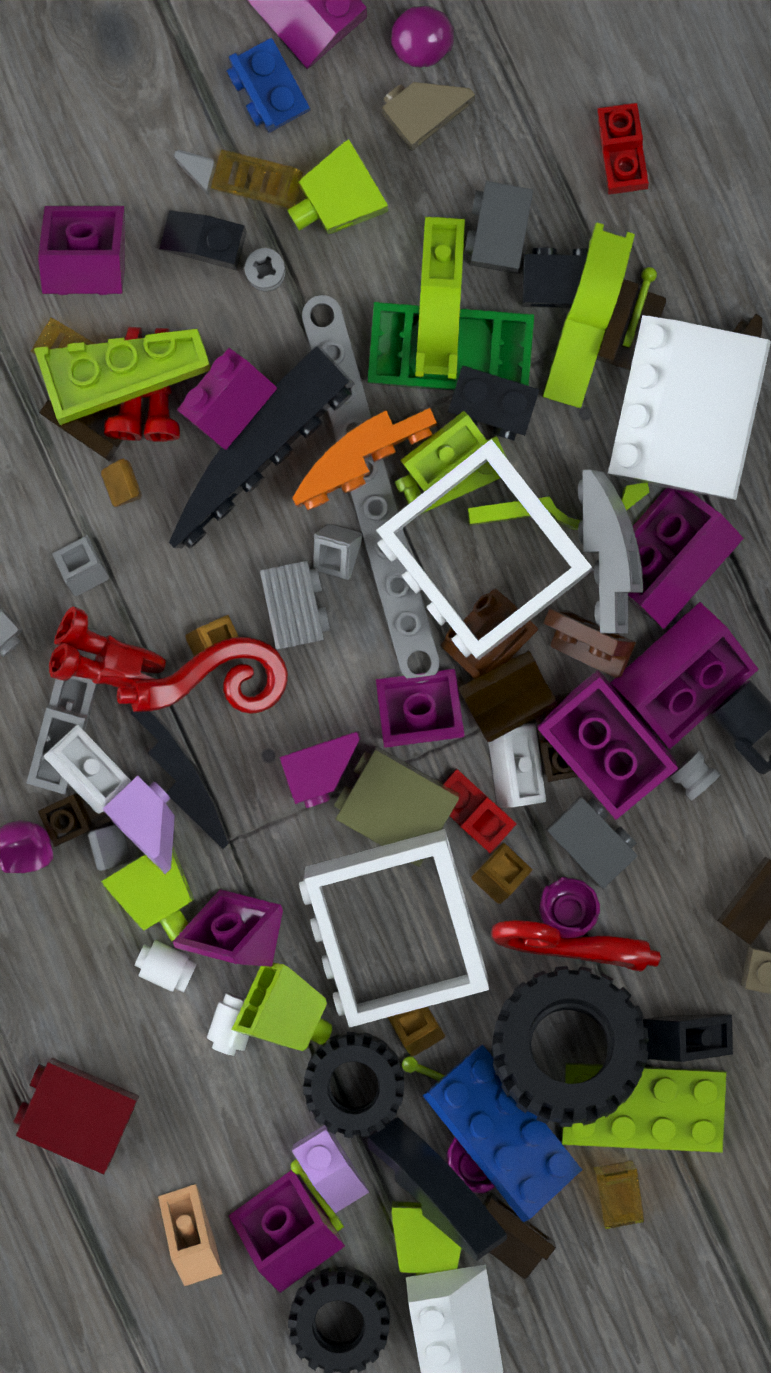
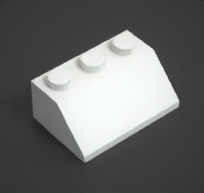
M486 1264L406 1277L408 1303L421 1373H503Z

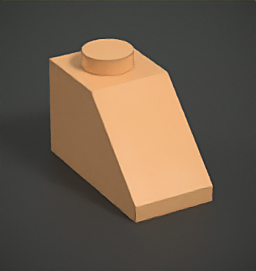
M194 1184L158 1196L171 1260L184 1286L223 1274L216 1242L197 1185Z

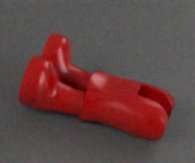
M140 327L128 328L125 340L142 338ZM168 328L155 329V334L170 332ZM170 385L121 403L119 414L106 420L104 435L120 440L140 441L142 437L141 399L143 397L149 398L148 417L144 427L145 439L152 442L178 440L180 438V426L178 422L170 418L168 395L172 393Z
M74 606L68 609L61 620L54 639V644L59 646L52 652L49 661L51 678L68 681L72 676L90 679L94 684H108L117 688H131L133 680L155 679L142 674L141 671L161 673L166 665V659L151 650L123 643L111 635L104 637L88 629V614ZM78 650L95 654V661L80 655Z

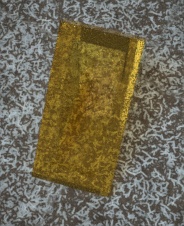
M633 1160L593 1167L605 1229L643 1223L644 1215L639 1179Z

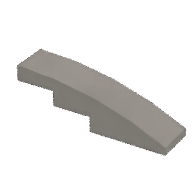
M88 628L92 632L99 634L101 636H112V634ZM78 650L80 655L95 661V654ZM72 676L68 681L55 680L26 784L66 794L69 783L44 758V755L77 724L85 731L99 684H94L90 679Z

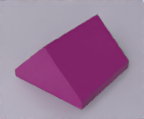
M455 669L437 671L435 675L407 679L405 676L376 679L384 748L465 737Z
M219 889L175 938L173 944L178 949L234 964L272 967L283 909L280 904Z

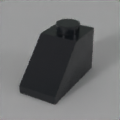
M169 210L159 250L237 271L247 231L245 225L202 214Z
M732 1014L669 1015L643 1019V1026L647 1028L649 1038L647 1042L648 1060L686 1062L733 1055Z

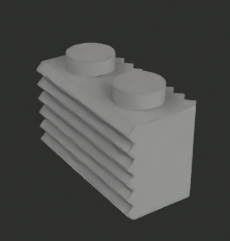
M308 561L260 570L276 650L323 641V632L330 631L326 607L318 608L315 593L322 591L318 568L310 569Z

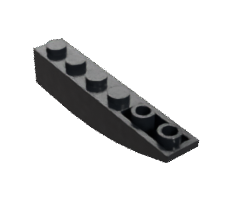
M316 346L275 385L277 387L276 391L227 450L222 447L205 470L182 512L169 541L173 548L182 549L186 545L190 549L206 535L207 532L203 528L213 518L220 521L233 510L236 505L232 500L243 490L247 494L254 490L265 478L261 473L272 462L275 466H278L294 451L290 445L301 435L307 438L313 434L323 423L320 417L330 407L335 411L352 396L349 389L355 383L323 348Z

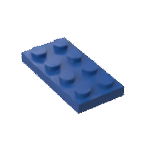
M482 1044L469 1053L422 1096L522 1222L530 1220L578 1175L582 1168L546 1123L536 1120L537 1116L529 1111L525 1114L516 1107L517 1102L512 1096L507 1097L501 1088L502 1082L499 1076L495 1074L493 1067L494 1058Z

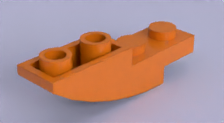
M431 409L424 410L394 425L387 411H384L347 433L330 447L305 476L292 498L297 508L305 505L307 511L314 509L329 501L328 493L342 488L345 494L365 485L366 482L363 477L370 475V471L364 459L372 456L373 461L377 462L396 453L394 448L396 444L408 439L410 444L414 445L431 437L433 434L430 429L437 426Z

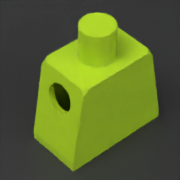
M348 139L301 178L299 185L306 199L287 210L299 231L319 219L329 235L388 212V204Z
M172 847L171 869L166 874L146 855H143L101 881L104 887L144 931L160 922L172 942L189 924L180 908L192 902L194 897L174 847Z
M273 962L272 967L260 966L231 1030L280 1046L304 1051L307 1049L310 1040L319 1045L324 1044L332 1033V1024L321 1018L327 1005L326 998L288 966Z
M392 1201L391 1214L399 1271L403 1273H416L417 1276L457 1269L462 1248L422 1215V1204L420 1202Z

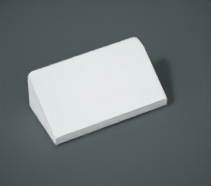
M536 723L523 724L492 742H488L497 805L500 808H509L546 802Z
M78 724L44 755V758L98 814L103 812V808L131 782Z

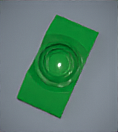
M374 302L368 383L415 389L455 391L463 365L529 386L534 327L533 314L460 309L456 379L448 378V375L424 374V377H417L415 372L420 306Z

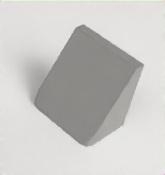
M179 149L175 151L174 158L176 162L209 195L217 169L215 161L211 158Z
M332 524L323 527L314 534L313 568H318V572L349 580L361 545L362 533Z
M88 535L52 553L66 585L74 596H78L109 579V575Z
M116 825L89 832L88 836L97 870H106L130 861L131 857L125 835Z

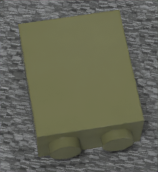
M377 746L373 754L367 751L364 752L353 771L360 775L353 789L345 785L334 807L340 810L336 817L337 821L377 844L384 846L441 830L459 800L460 793L446 787L443 783ZM424 859L413 861L411 863L416 865L417 867H420Z

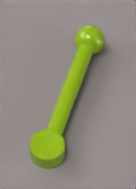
M646 267L641 272L643 282L622 344L629 348L635 335L650 284L657 278V272L652 267Z
M412 1056L404 1058L402 1062L403 1070L408 1073L416 1071L437 1081L445 1076L418 1064L416 1058Z
M293 1160L291 1163L292 1172L300 1175L337 1231L343 1229L342 1221L313 1186L298 1160Z

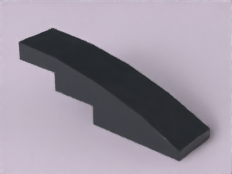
M132 711L130 714L159 741L148 754L176 780L166 794L224 849L231 841L217 804L197 766L173 732L154 711Z
M395 1118L385 1128L367 1137L368 1149L395 1171V1182L422 1204V1215L476 1261L507 1240L506 1232L458 1174L400 1118Z

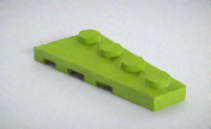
M198 329L148 334L145 338L125 340L124 337L108 339L106 343L98 344L72 343L67 344L68 347L49 349L48 346L34 348L57 421L60 425L203 374L211 369V364Z

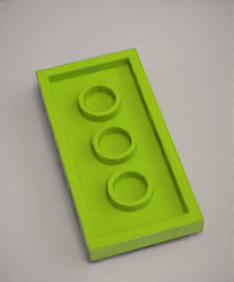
M565 1063L564 1083L576 1084L584 1082L595 1076L603 1065ZM644 1067L642 1076L633 1093L614 1113L608 1117L598 1118L592 1124L583 1126L582 1123H575L572 1127H562V1145L723 1153L727 1072L724 1070Z

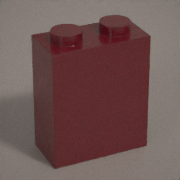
M51 1058L46 1066L39 1064L30 1083V1086L36 1089L30 1103L22 1102L13 1122L20 1125L16 1136L104 1175L112 1161L139 1099V1095L54 1058Z

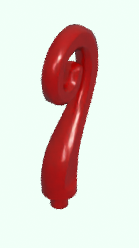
M234 637L222 640L206 648L169 677L133 680L131 688H118L117 702L118 704H131L134 712H146L169 707L185 697L219 665L236 658H248L258 661L265 668L267 679L264 689L256 696L249 697L243 695L240 688L243 681L253 677L254 669L248 664H239L232 667L226 674L223 681V692L232 708L243 713H259L273 707L280 700L287 685L288 671L284 660L270 644L250 637Z
M520 920L498 922L491 929V939L496 944L525 953L581 959L621 966L638 972L645 970L647 965L657 967L661 958L659 951L650 950V945L646 940L612 936L561 938L560 931L553 926Z

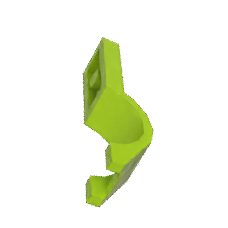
M425 217L415 372L417 377H424V374L448 375V378L456 379L465 219Z
M598 222L595 223L580 283L570 311L566 316L542 393L544 398L577 408L582 407L604 333L620 293L635 236L634 233L627 231L625 237L603 231L604 224Z
M648 482L626 485L624 487L621 501L626 511L649 493ZM550 496L538 498L556 522L572 530H578L581 520L570 518L557 509ZM520 501L472 507L467 510L470 526L531 517Z

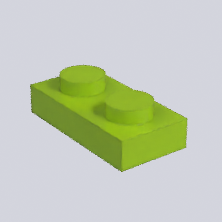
M463 411L400 461L425 492L488 441L469 415Z

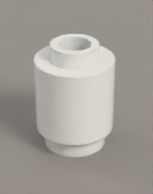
M155 940L152 947L146 944L143 945L134 966L141 968L139 977L173 992L174 989H177L184 993L197 963L189 960L190 955Z
M226 993L224 1000L218 1002L207 1035V1039L214 1042L212 1049L232 1056L235 1055L236 1050L245 1051L249 1036L231 1029L246 998Z

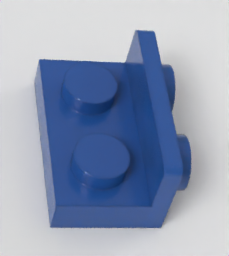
M272 37L238 56L236 53L228 56L232 67L226 70L237 92L245 89L251 103L245 106L256 127L264 124L266 130L270 133L311 111Z

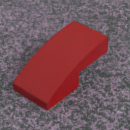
M457 768L443 782V785L460 793V798L449 816L484 849L491 853L517 823Z

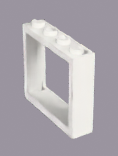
M492 439L376 530L382 537V540L377 543L380 549L391 562L398 558L407 571L402 574V577L416 594L421 590L425 592L432 601L427 606V609L441 626L446 622L450 624L457 633L451 639L466 658L473 654L476 659L480 660L594 570ZM488 461L571 568L478 641L400 541L396 533Z
M445 829L305 867V881L299 882L301 895L305 905L312 904L316 918L310 919L314 938L316 942L323 941L327 953V955L322 956L324 971L327 979H335L338 992L333 993L335 1007L339 1016L346 1015L349 1027L489 990L488 974ZM433 856L468 974L357 1004L321 886Z

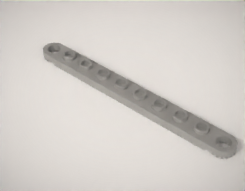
M318 295L308 300L302 311V319L311 351L316 346L323 348L355 383L349 389L352 396L335 411L331 407L328 409L335 438L338 442L347 433L370 419L371 414L341 307L335 299L326 295ZM326 305L333 310L334 319L330 325L318 327L313 324L311 313L316 306ZM372 456L364 459L370 471V475L363 477L366 484L351 491L399 667L407 679L435 675L439 668V657L421 593L416 594L402 577V574L407 569L400 560L396 558L391 562L377 544L382 540V537L376 530L395 516L398 511L384 460L374 462ZM402 528L396 535L408 550ZM416 651L425 652L431 659L430 669L422 675L414 674L408 668V658Z

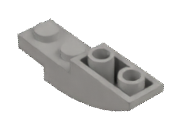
M583 470V479L578 484V498L580 503L583 504V520L579 523L578 536L580 543L583 544V552L599 553V560L596 561L594 566L595 582L599 585V601L596 602L594 612L597 625H600V633H628V593H643L642 567L633 526L623 502L605 473L595 470Z

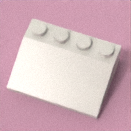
M642 315L608 474L631 482H648V485L736 500L771 341L688 322Z

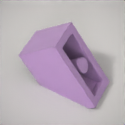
M136 776L103 810L113 823L166 874L171 869L175 815L166 805L170 797L156 782L153 781L148 786L139 776Z
M325 1125L293 1144L292 1152L313 1186L335 1213L369 1193L368 1188L336 1136L329 1132L328 1127Z

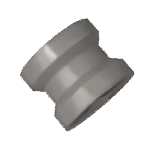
M257 249L246 259L244 267L246 277L251 286L257 290L264 292L273 291L283 283L286 275L285 264L280 254L273 249Z
M698 750L669 777L674 783H681L685 788V795L692 801L714 783L721 774L715 768H709L704 763V755Z

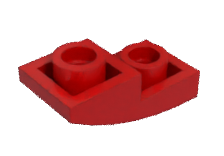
M632 103L597 108L608 195L647 190L649 182L643 151V135L638 104Z

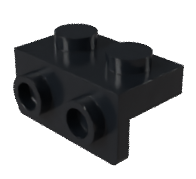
M462 365L448 412L456 414V417L465 411L476 426L478 422L494 426L492 434L515 441L517 434L526 435L540 389Z

